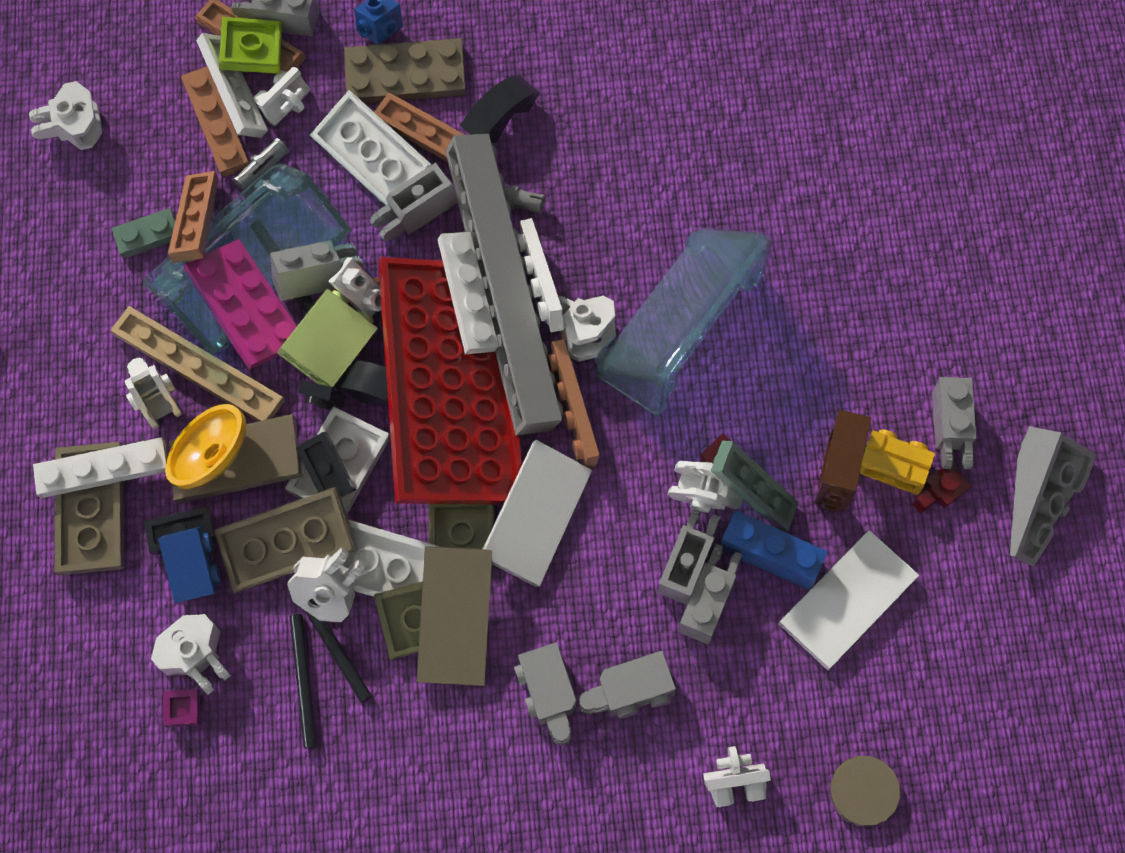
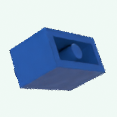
M203 526L163 535L158 538L174 603L211 595L219 590L218 584L222 583L218 565H212L209 552L214 551L210 533H204Z

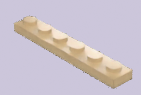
M128 306L110 330L117 338L224 402L237 407L241 412L256 421L272 419L285 402L281 395Z

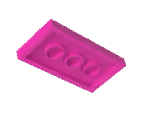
M240 239L204 254L202 259H196L184 264V271L249 370L280 356L276 352L297 326Z

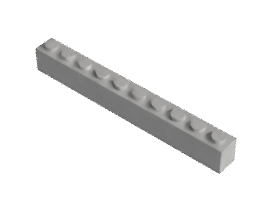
M489 134L454 135L446 149V155L465 232L471 233L499 345L495 353L515 434L518 436L550 432L562 421L563 409L560 401H557L554 374L549 371L547 347L542 342L540 336V319L538 314L534 312L532 288L527 284L524 273L525 261L519 254L517 246L518 234L511 223V207L509 201L505 199L503 176L498 172L496 149L491 145Z

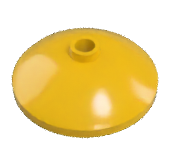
M221 404L204 411L193 419L176 438L168 453L165 474L169 482L180 489H191L203 486L224 473L234 462L243 445L246 434L244 414L233 405Z

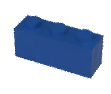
M736 510L720 544L723 546V552L731 556L735 554V551L741 553V560L809 591L828 553L824 549Z

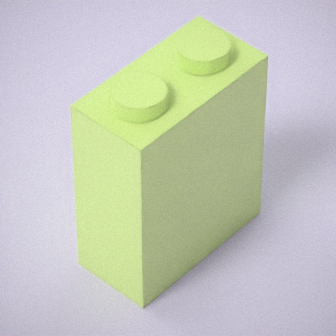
M326 289L276 353L315 383L333 387L378 328L372 324L374 321L368 314L361 310L357 312L348 305L349 301L344 295L334 290L331 292L329 289Z

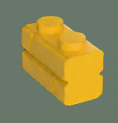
M873 430L864 450L860 474L919 495L926 482L935 453L929 451V447L924 443L918 441L907 443L897 439L898 436L891 431L879 430L877 432Z

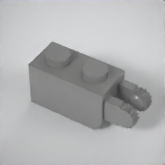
M242 0L245 2L232 3L231 11L234 15L249 19L282 21V32L310 37L314 35L320 14L317 0Z
M435 162L391 191L386 197L388 204L372 215L370 223L375 228L388 223L379 233L384 241H390L405 231L410 235L457 204V196L451 182Z
M331 240L270 253L272 282L280 301L325 292L326 289H335L328 281L340 271L347 257L352 258L363 268L364 264L359 256L357 257L356 247L351 243L333 246Z
M939 377L932 391L935 446L936 449H941L942 468L950 469L953 464L952 450H961L963 469H972L973 443L976 440L972 378Z
M694 509L687 525H683L658 587V594L688 605L702 568L708 559L715 538L713 536L721 518L713 515L709 520L705 534L694 529L701 517V512Z
M719 544L715 545L708 563L705 562L678 630L679 633L708 645L736 578L735 572L742 557L741 553L735 551L728 564V571L715 567L723 553V546Z
M556 642L519 654L520 665L514 668L520 686L527 684L530 697L525 698L530 718L537 717L540 725L547 724L550 736L554 740L553 742L556 745L565 746L570 741V737H572L567 716L573 714L576 708V699Z
M663 651L604 669L600 676V686L589 689L588 692L585 691L579 696V709H581L584 715L597 714L608 710L610 717L618 714L619 719L638 713V707L650 704L651 708H655L671 701L670 697L674 696L676 688Z

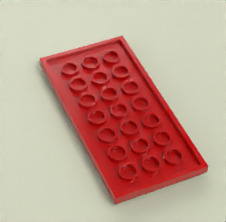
M381 257L378 266L395 504L504 505L522 466L520 439L519 435L516 436L496 353L465 354L443 261Z

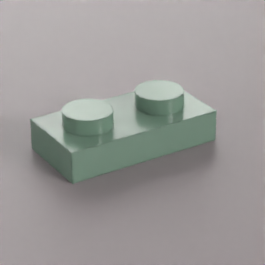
M168 208L113 227L112 231L122 258L125 259L170 243L175 218L171 209Z

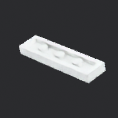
M202 33L196 41L237 134L262 138L268 130L242 72L219 70L221 36Z
M532 218L521 220V234H518L517 246L519 252H525L526 255L523 257L526 274H532L533 279L530 280L534 298L539 297L541 301L538 302L541 321L547 320L551 333L563 330L562 307Z
M471 233L440 234L437 240L465 354L495 352L499 345Z
M160 437L33 464L36 495L39 498H46L164 473L167 459L165 440Z

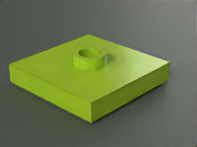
M222 17L219 70L280 74L282 21Z

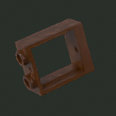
M838 410L829 433L814 503L822 504V508L829 511L847 510L856 492L872 417Z

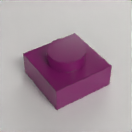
M198 689L163 692V726L170 728L200 725V691Z

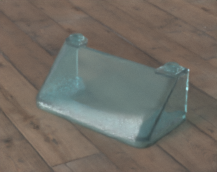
M277 164L268 169L211 219L204 254L240 239L271 288L274 289L270 253L331 240L333 246L340 245L345 242L346 235L352 229L307 173L284 164ZM168 257L147 275L143 281L144 287L210 354L213 355L215 352L223 351L231 342L184 271V264L187 261L172 263L170 257Z
M702 228L699 232L694 230L685 243V250L609 348L604 347L595 359V363L598 364L596 376L659 417L668 405L664 399H667L670 393L677 389L681 367L738 291L743 288L749 292L752 286L756 287L764 277L772 239L758 232Z

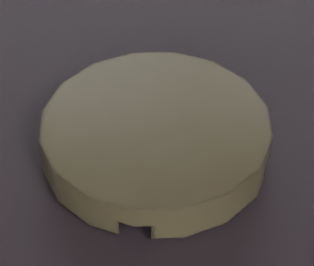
M856 756L845 760L834 771L830 782L831 799L835 811L845 821L856 826H874L886 821L896 811L900 800V784L894 771L884 761L872 756Z

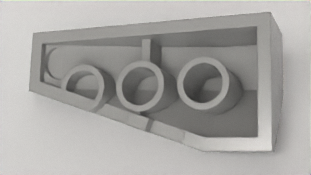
M1029 426L1018 454L1010 556L1030 566H1035L1054 536L1053 526L1059 516L1066 517L1070 508L1067 504L1074 492L1081 493L1097 455L1061 432Z

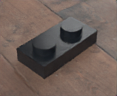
M301 380L298 393L307 397V403L330 411L333 406L343 408L346 395L332 387Z
M322 432L296 447L318 493L338 487L341 498L356 491L328 432Z
M209 506L144 521L148 550L152 556L162 553L158 538L163 535L203 526L204 533L209 532L212 541L216 540L212 511Z

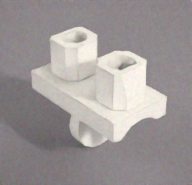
M292 67L288 72L280 70V74L274 76V86L268 92L260 90L254 96V101L273 126H276L291 110L300 113L304 109L301 100L311 89L302 79L299 69Z
M347 257L340 271L328 282L339 293L344 295L357 310H361L372 317L376 311L379 312L382 309L380 286L352 258Z
M735 746L728 747L727 758L716 759L718 770L730 769L703 773L704 784L708 791H710L716 807L734 804L732 787L743 785L747 801L765 800L766 782L771 781L770 772L765 768L764 763L740 767L752 764L751 754L738 756Z

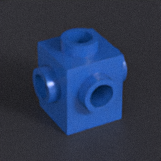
M366 0L354 9L358 33L377 45L403 28L400 3L395 0Z

